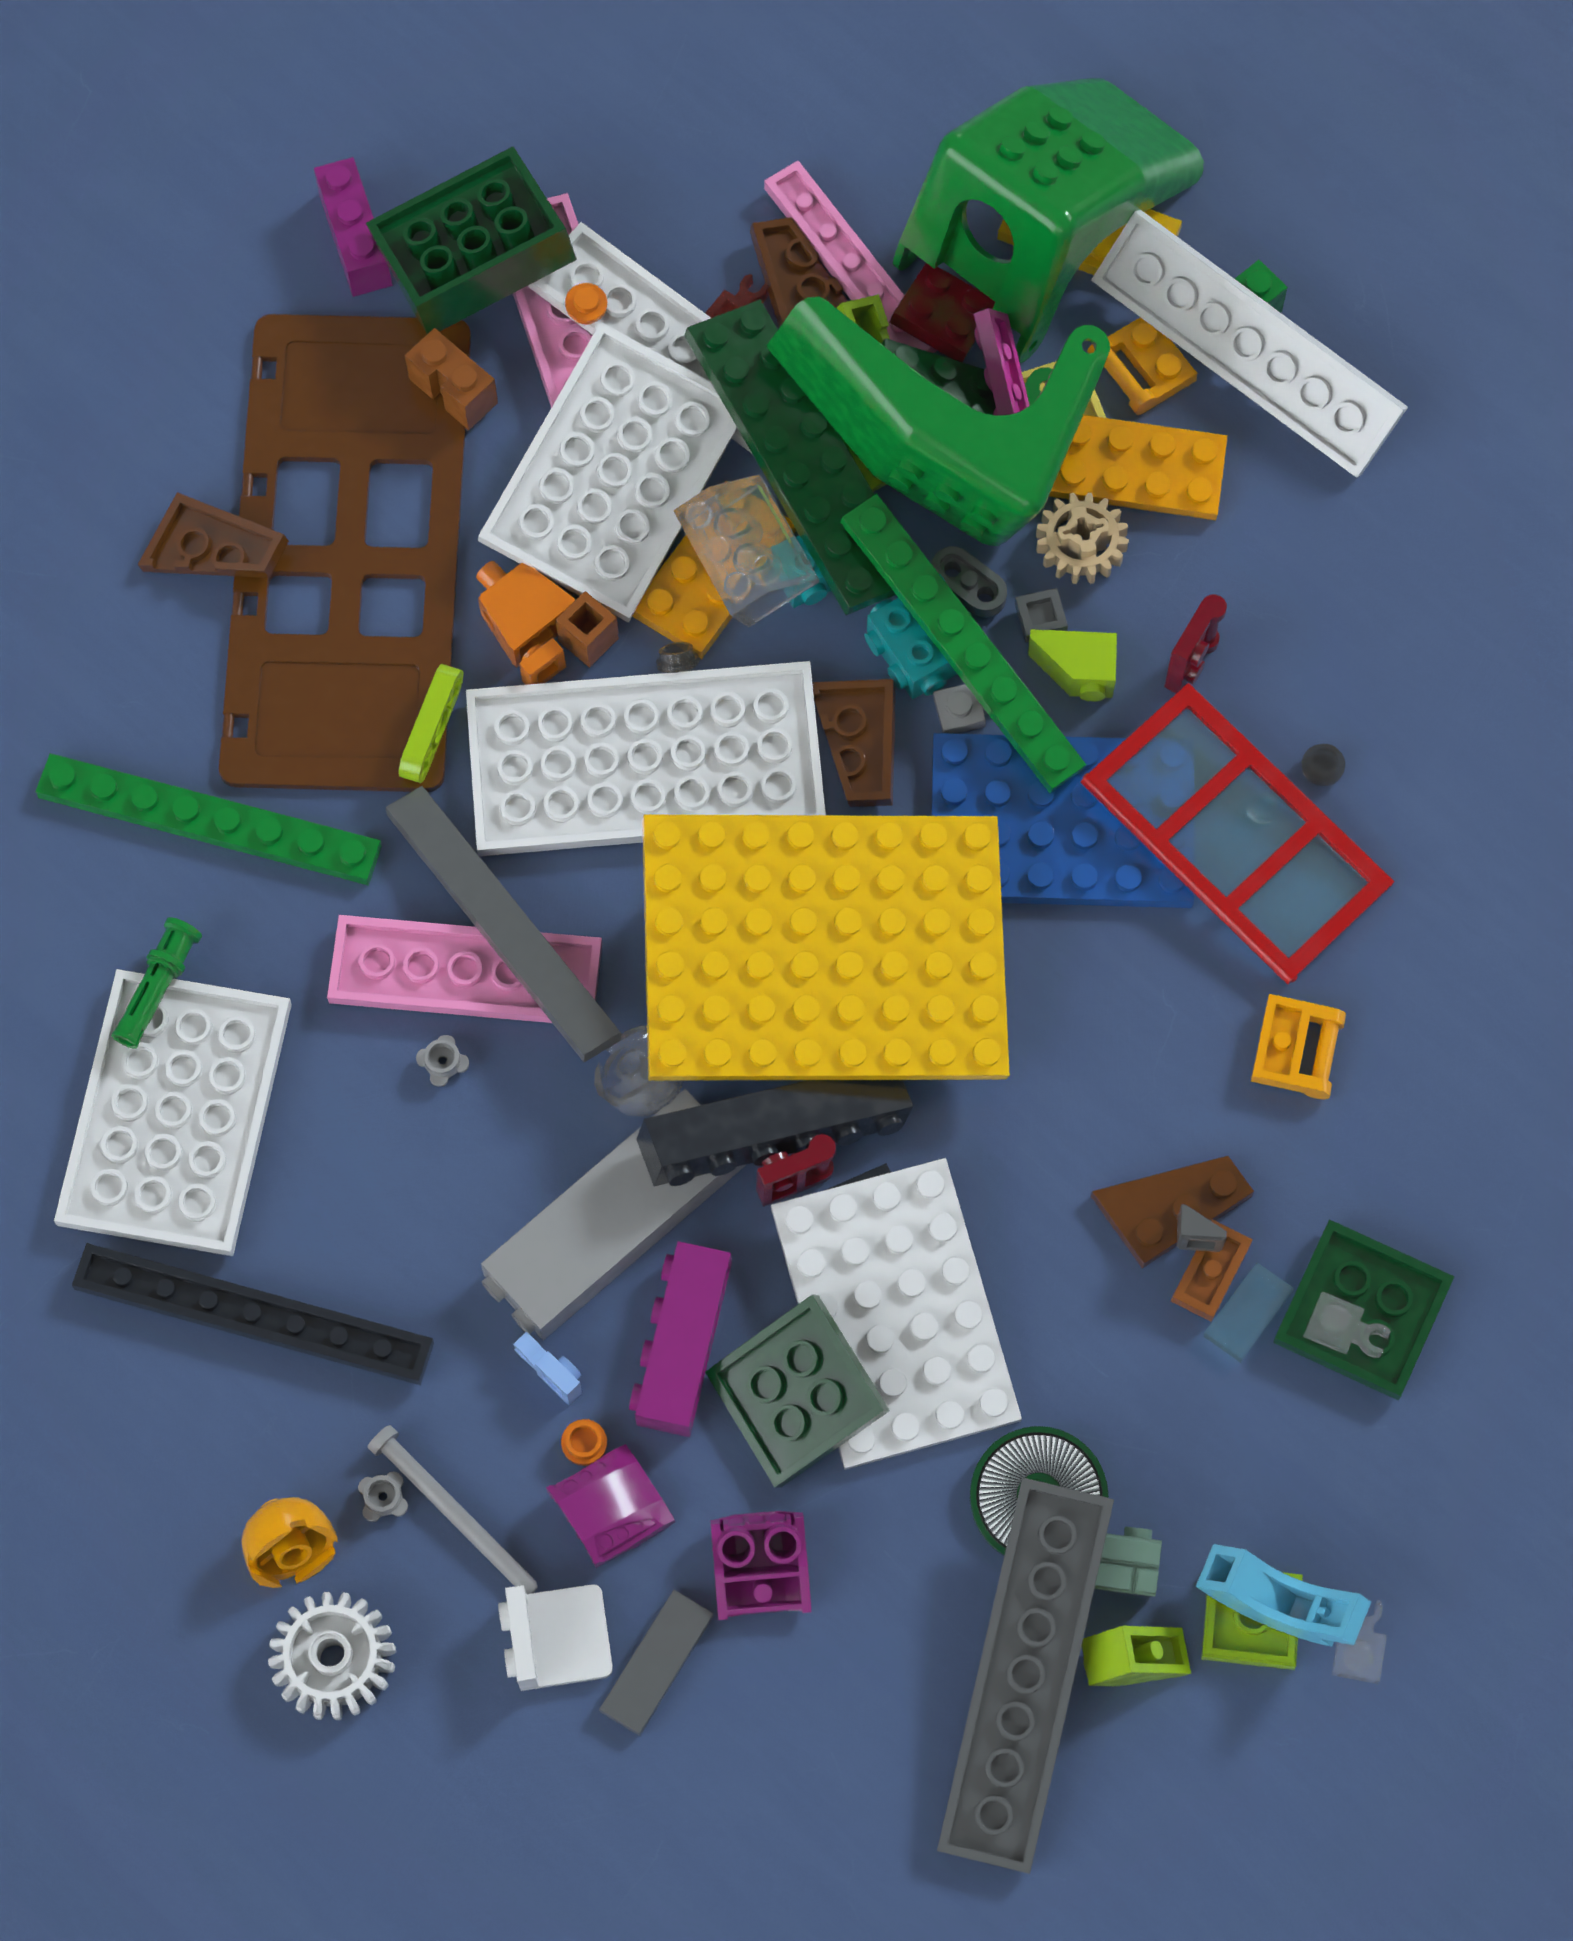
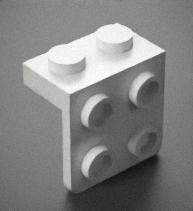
M592 1584L527 1594L524 1585L505 1588L507 1602L498 1603L502 1631H511L513 1648L504 1649L508 1678L517 1677L521 1691L603 1679L612 1674L613 1666L603 1594L599 1586Z

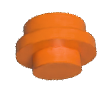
M592 283L575 285L566 295V311L573 320L580 324L589 325L595 323L606 313V294L599 286Z
M588 1419L572 1422L562 1434L561 1446L563 1453L569 1461L576 1465L587 1466L603 1457L606 1452L607 1436L604 1429L595 1421Z

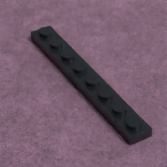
M86 1243L72 1282V1287L77 1291L420 1386L434 1345L433 1338L89 1243Z

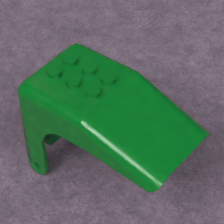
M1086 78L1024 86L954 128L940 141L898 243L892 263L898 270L903 271L917 257L933 268L944 262L995 301L993 310L1008 314L1011 328L1020 334L1016 351L1019 362L1023 363L1041 345L1067 285L1093 249L1111 233L1128 223L1135 211L1142 210L1146 212L1196 184L1203 174L1204 161L1200 151L1188 139L1115 85L1102 78ZM969 200L982 201L993 207L1003 217L1011 231L1014 243L1011 260H1004L991 255L976 241L967 222L966 210Z
M819 296L807 297L797 303L766 347L875 478L980 543L989 546H999L1012 538L1044 508L1110 351V341L1106 333L1096 326L1082 325L1076 328L1067 338L1053 369L1049 367L1039 368L1033 371L1026 379L1024 384L1030 406L1020 412L1000 416L979 412L932 384L836 307ZM1082 342H1091L1094 346V352L1086 353L1082 348ZM1041 383H1046L1045 386H1044V388H1043V390H1042V392H1041V391H1040V384H1041Z

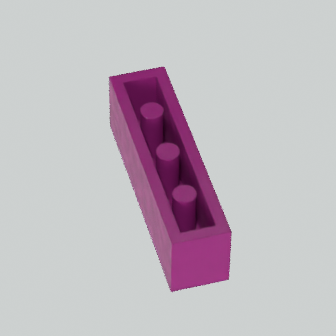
M678 1241L675 1254H666L661 1280L668 1281L664 1298L656 1296L650 1323L657 1324L653 1341L645 1340L640 1366L645 1367L646 1372L643 1384H634L629 1404V1410L636 1411L637 1426L690 1438L732 1266L730 1252Z

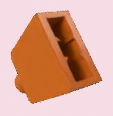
M490 561L476 575V579L487 589L478 598L481 615L516 668L520 666L519 663L530 648L537 644L544 645L550 639L558 636L556 619L575 601L570 594L524 563H520L509 573H506L495 561Z

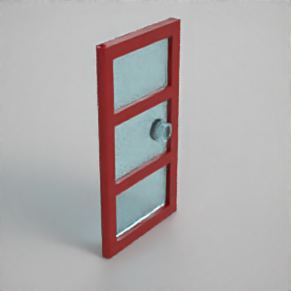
M1187 683L1089 773L1084 774L1080 782L1287 985L1295 982L1298 975L1395 882L1190 683Z

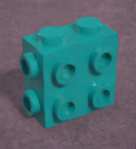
M899 598L893 601L886 599L878 603L870 611V614L867 615V633L864 636L870 650L875 656H883L889 665L887 671L890 678L894 679L895 685L899 690L905 688L912 700L922 694L926 696L932 695L934 691L943 688L948 679L957 675Z

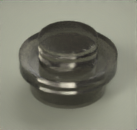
M676 642L661 647L659 649L660 657L656 660L657 669L665 673L692 671V668L696 667L700 662L698 653L693 651V645L688 642Z
M1325 743L1314 745L1303 756L1301 762L1302 772L1306 779L1315 785H1333L1343 776L1345 770L1344 756L1333 745Z

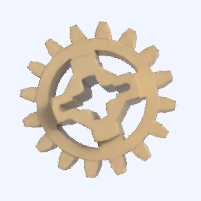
M1070 493L1068 504L1065 505L1057 498L1054 500L1053 512L1049 510L1043 511L1041 520L1043 524L1037 525L1036 537L1040 540L1037 541L1036 551L1039 554H1045L1043 560L1045 568L1053 565L1057 566V578L1060 579L1067 572L1072 574V583L1077 584L1080 575H1086L1087 580L1092 584L1095 582L1097 572L1108 578L1111 575V564L1118 567L1121 566L1123 560L1122 553L1127 552L1129 539L1125 538L1127 536L1128 524L1118 523L1121 517L1120 509L1110 512L1107 510L1108 499L1104 498L1099 504L1093 503L1092 493H1087L1084 501H1078L1075 493ZM1068 519V523L1065 526L1058 527L1061 523ZM1106 550V551H1105L1103 554H1101L1100 556H1098V557L1096 556V554L1098 553V551Z

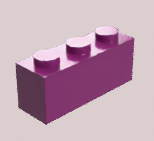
M354 157L315 167L314 173L319 195L352 296L355 297L392 286L389 266L366 226V222L374 218Z

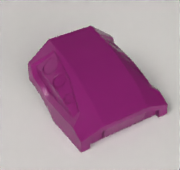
M626 1444L612 1450L576 1474L555 1485L546 1487L550 1497L554 1498L556 1504L559 1505L565 1514L566 1520L570 1522L575 1530L579 1540L581 1539L596 1568L639 1546L675 1523V1519Z
M757 1512L734 1514L710 1520L718 1620H727L728 1617L770 1612H812L803 1512Z

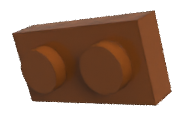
M1213 1219L1211 1220L1213 1223L1227 1231V1238L1223 1249L1220 1252L1196 1250L1171 1299V1302L1211 1322L1253 1239Z

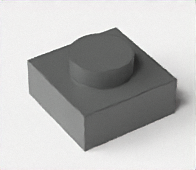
M1057 588L1015 597V608L1025 642H1029L1030 629L1067 631L1068 624Z

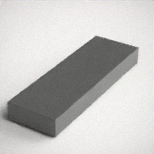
M673 1590L599 1709L600 1712L638 1736H641L714 1617V1614L676 1590Z

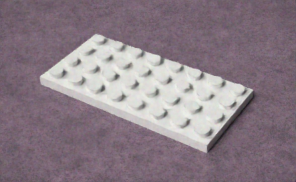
M810 661L466 690L478 856L643 843L642 819L644 814L826 815Z

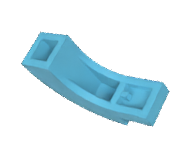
M1213 1544L1196 1585L1197 1588L1246 1617L1286 1634L1330 1647L1333 1646L1334 1642L1355 1644L1371 1601L1361 1594L1312 1585L1286 1575L1269 1566L1246 1549Z

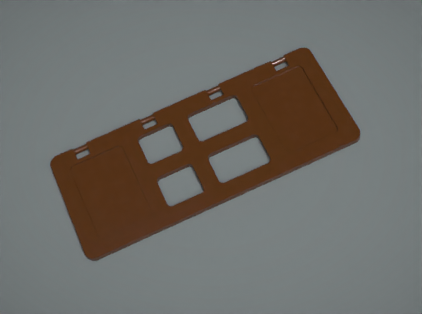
M268 314L258 319L255 324L239 517L274 530L278 468L283 462H333L340 465L335 540L332 544L287 545L270 578L234 576V595L223 709L224 719L219 758L220 776L223 782L230 787L412 792L423 786L427 792L437 790L444 782L448 723L424 781L418 783L399 776V766L404 749L435 672L440 664L452 665L466 428L445 410L441 393L432 399L409 380L405 354L427 335L417 317ZM461 320L440 331L442 335L470 358L471 332L466 322ZM263 361L277 362L275 379H262ZM375 464L429 465L433 468L429 536L426 546L422 548L371 547L366 544L371 468ZM254 478H267L266 496H252ZM275 576L330 578L332 586L327 632L322 635L268 633L266 631L270 580ZM369 578L423 580L425 582L422 633L417 637L362 635L360 633L362 589L365 580ZM244 596L258 597L257 616L243 615ZM234 718H249L247 738L233 737Z

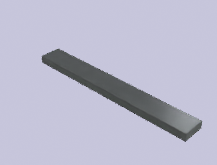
M420 786L386 806V814L582 1061H588L621 1040L619 1029L425 788Z

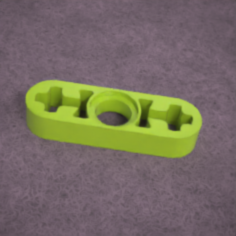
M440 664L437 668L404 749L399 766L400 777L418 783L424 781L460 693L463 682V670Z

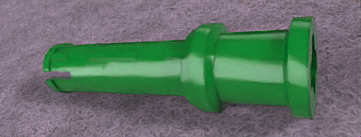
M173 917L166 919L163 925L166 930L156 949L150 950L147 955L146 962L149 966L111 1035L115 1041L128 1048H138L139 1042L163 999L168 986L173 978H178L183 974L185 970L183 963L192 945L198 944L202 938V934L185 921Z

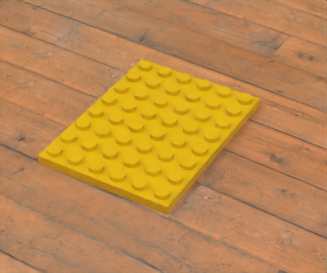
M643 815L648 1081L1007 1080L1010 1076L998 816Z

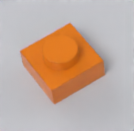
M554 638L544 645L537 644L524 654L522 661L519 663L523 683L525 685L546 683L566 668L564 649Z

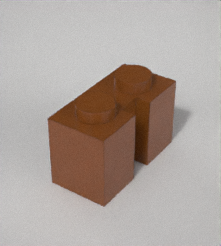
M437 329L431 330L405 354L409 380L432 399L441 393L445 410L468 430L498 404L495 379Z

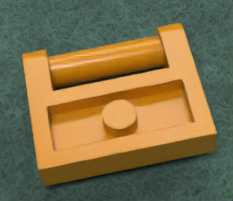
M1141 317L1108 336L1110 351L1104 367L1130 399L1129 406L1136 415L1147 412L1196 382L1198 373L1172 340ZM1093 344L1088 348V353L1094 352ZM1121 350L1151 387L1150 389L1143 390L1117 357L1116 352Z
M1269 994L1250 1082L1301 1092L1315 1099H1329L1332 1090V1083L1329 1081L1338 1031L1344 1028L1346 1013L1333 1007ZM1309 1022H1314L1321 1026L1312 1075L1310 1076L1299 1073L1308 1025Z

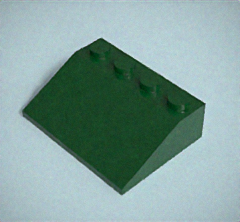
M514 146L366 222L369 232L426 334L434 328L440 332L577 260L565 226Z

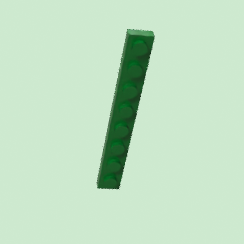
M876 493L844 515L841 519V524L1047 791L1052 793L1084 770L1087 764Z
M51 753L48 756L35 791L39 799L368 886L382 848L381 841L374 838Z

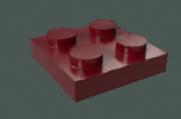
M925 263L893 312L889 323L953 360L963 362L976 342L975 328L977 325L974 314L988 308L993 309L995 301L982 291L940 267L933 268Z

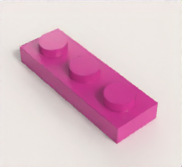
M990 308L975 313L974 317L977 325L975 328V339L984 354L987 367L984 370V376L988 387L993 392L996 404L994 415H1010L1020 412L1030 405L1008 314Z

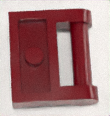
M1216 594L1208 595L1200 603L1171 652L1164 688L1177 693L1187 682L1194 685L1205 665L1203 661L1205 654H1210L1217 649L1220 640L1219 632L1217 631L1218 625L1225 617L1227 603L1221 596Z
M816 1135L810 1141L808 1149L788 1156L787 1152H780L766 1158L762 1162L763 1167L757 1169L756 1192L762 1206L765 1207L828 1181L834 1169L832 1161L836 1151L834 1140L828 1135Z

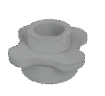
M449 1035L440 1036L438 1040L431 1042L426 1049L419 1050L416 1055L417 1064L426 1068L430 1074V1081L434 1086H445L450 1077L456 1073H464L469 1068L468 1057L459 1053L455 1045V1039ZM444 1057L447 1059V1062L440 1064L438 1062L439 1059Z
M389 1472L387 1475H378L373 1478L365 1477L360 1481L358 1490L363 1495L365 1501L362 1513L366 1520L376 1522L382 1516L393 1514L396 1517H401L407 1512L408 1503L403 1499L401 1492L404 1480L399 1473ZM381 1493L387 1494L385 1501L379 1500Z

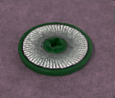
M1045 1426L1017 1429L995 1441L977 1463L970 1485V1506L975 1524L990 1546L1003 1556H1005L1022 1478L1108 1498L1107 1480L1102 1466L1093 1452L1073 1435Z

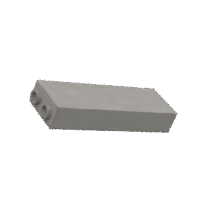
M684 1089L654 1116L700 1106V1104ZM638 1128L481 1263V1267L486 1278L481 1282L497 1302L505 1298L515 1309L511 1316L524 1332L531 1334L535 1331L544 1341L746 1165L738 1166L732 1172L721 1176H713L711 1173L696 1176L690 1182L680 1186H670L667 1183L654 1187L636 1140L640 1130Z

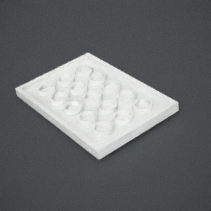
M600 322L480 532L478 541L518 563H524L536 569L549 580L578 596L586 591L612 614L629 623L737 427L709 380Z
M116 969L54 1222L57 1226L233 1256L291 1010L290 998L173 979L148 1024L138 1048L132 1049L118 1043L111 1035L145 974Z
M946 1158L771 1205L797 1303H801L812 1294L819 1295L890 1410L838 1447L844 1470L1021 1422L1022 1417Z

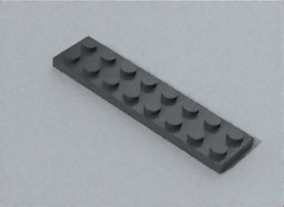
M1022 1478L937 1848L939 1852L1028 1874L1031 1872L1114 1499Z

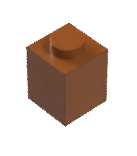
M586 591L556 619L558 642L589 668L619 639L617 617Z

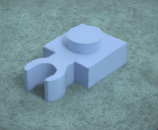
M527 1332L513 1344L516 1347L514 1350L518 1355L537 1371V1375L569 1406L582 1394L581 1384L577 1380L581 1373L566 1357L562 1356L557 1360L549 1351L546 1352Z

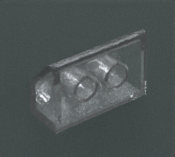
M760 475L710 486L673 510L730 615L747 627H751L820 581Z

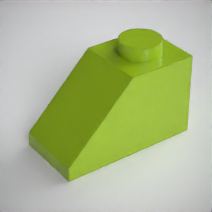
M1030 629L1028 656L1069 696H1078L1082 700L1091 702L1101 701L1104 698H1113L1116 682L1117 633Z
M1120 1626L1083 1638L1082 1641L1083 1664L1089 1686H1125L1191 1674L1183 1628Z

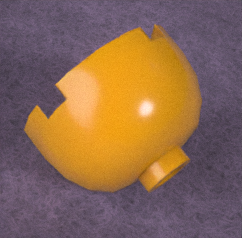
M289 1497L272 1499L264 1503L247 1521L241 1543L245 1563L251 1577L259 1585L278 1588L282 1587L279 1580L288 1579L296 1575L295 1582L297 1584L322 1571L334 1558L336 1551L333 1543L334 1541L338 1542L331 1522L317 1505L306 1499Z

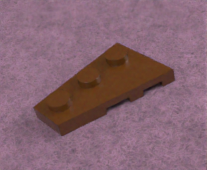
M792 217L752 223L750 235L779 327L797 303L807 297H822L836 308L841 303L848 301L842 294L843 287L835 276L832 278L829 276L818 260L819 254Z
M177 492L142 555L138 566L143 572L270 578L289 540L280 532Z
M894 679L812 682L814 701L849 806H893L896 700Z
M1224 1156L1094 1190L1091 1192V1198L1139 1265L1144 1268L1177 1246V1223L1181 1204L1187 1205L1210 1221L1212 1219L1216 1221L1250 1199L1254 1194V1190L1230 1157Z

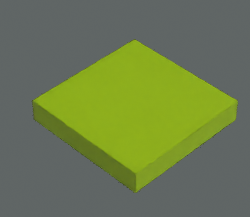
M1284 1573L1302 1581L1303 1575ZM1206 1594L1201 1660L1295 1670L1298 1637L1278 1631L1246 1617Z

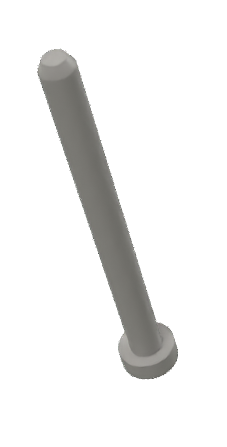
M391 1425L383 1428L371 1440L367 1448L375 1456L383 1453L514 1586L524 1585L526 1593L533 1594L538 1586L528 1572L396 1441L399 1433Z

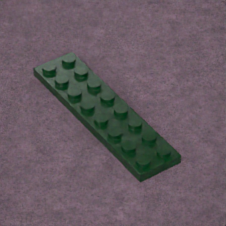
M761 300L687 327L684 337L845 615L895 596V592L841 524V519L844 515L872 497L874 493L840 435L767 349L766 345L778 329Z

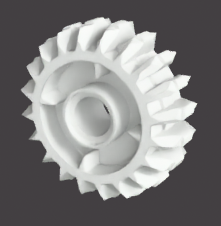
M324 1592L322 1595L323 1606L316 1607L314 1600L309 1596L304 1599L305 1606L308 1609L306 1613L301 1615L295 1607H291L288 1610L290 1616L295 1621L292 1626L282 1621H279L276 1625L278 1631L285 1635L286 1638L271 1639L269 1643L273 1650L282 1652V1654L268 1659L270 1668L283 1669L272 1677V1681L275 1686L289 1684L282 1693V1697L286 1702L292 1701L300 1695L296 1709L302 1714L314 1703L313 1715L319 1720L324 1717L327 1706H331L334 1720L342 1719V1706L348 1704L353 1715L360 1714V1707L356 1700L363 1696L368 1704L373 1705L376 1702V1698L369 1689L375 1686L379 1690L385 1691L388 1687L387 1681L378 1675L379 1672L393 1673L395 1670L392 1662L382 1659V1657L391 1656L396 1653L395 1645L389 1642L380 1643L392 1634V1631L388 1625L376 1627L382 1619V1615L378 1610L372 1611L364 1617L368 1603L362 1598L350 1609L351 1597L349 1593L343 1592L339 1597L338 1605H334L330 1592ZM337 1645L344 1648V1657L337 1665L324 1666L320 1663L321 1654L327 1647Z

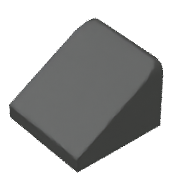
M1181 1204L1177 1223V1248L1182 1250L1220 1252L1225 1244L1227 1231L1187 1205Z

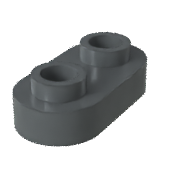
M945 547L934 555L931 564L941 574L950 589L968 611L979 617H992L1002 611L1006 604L1007 586L998 574L960 547ZM955 569L960 574L950 577L945 574V571ZM988 594L992 597V600L982 602L978 599V596Z

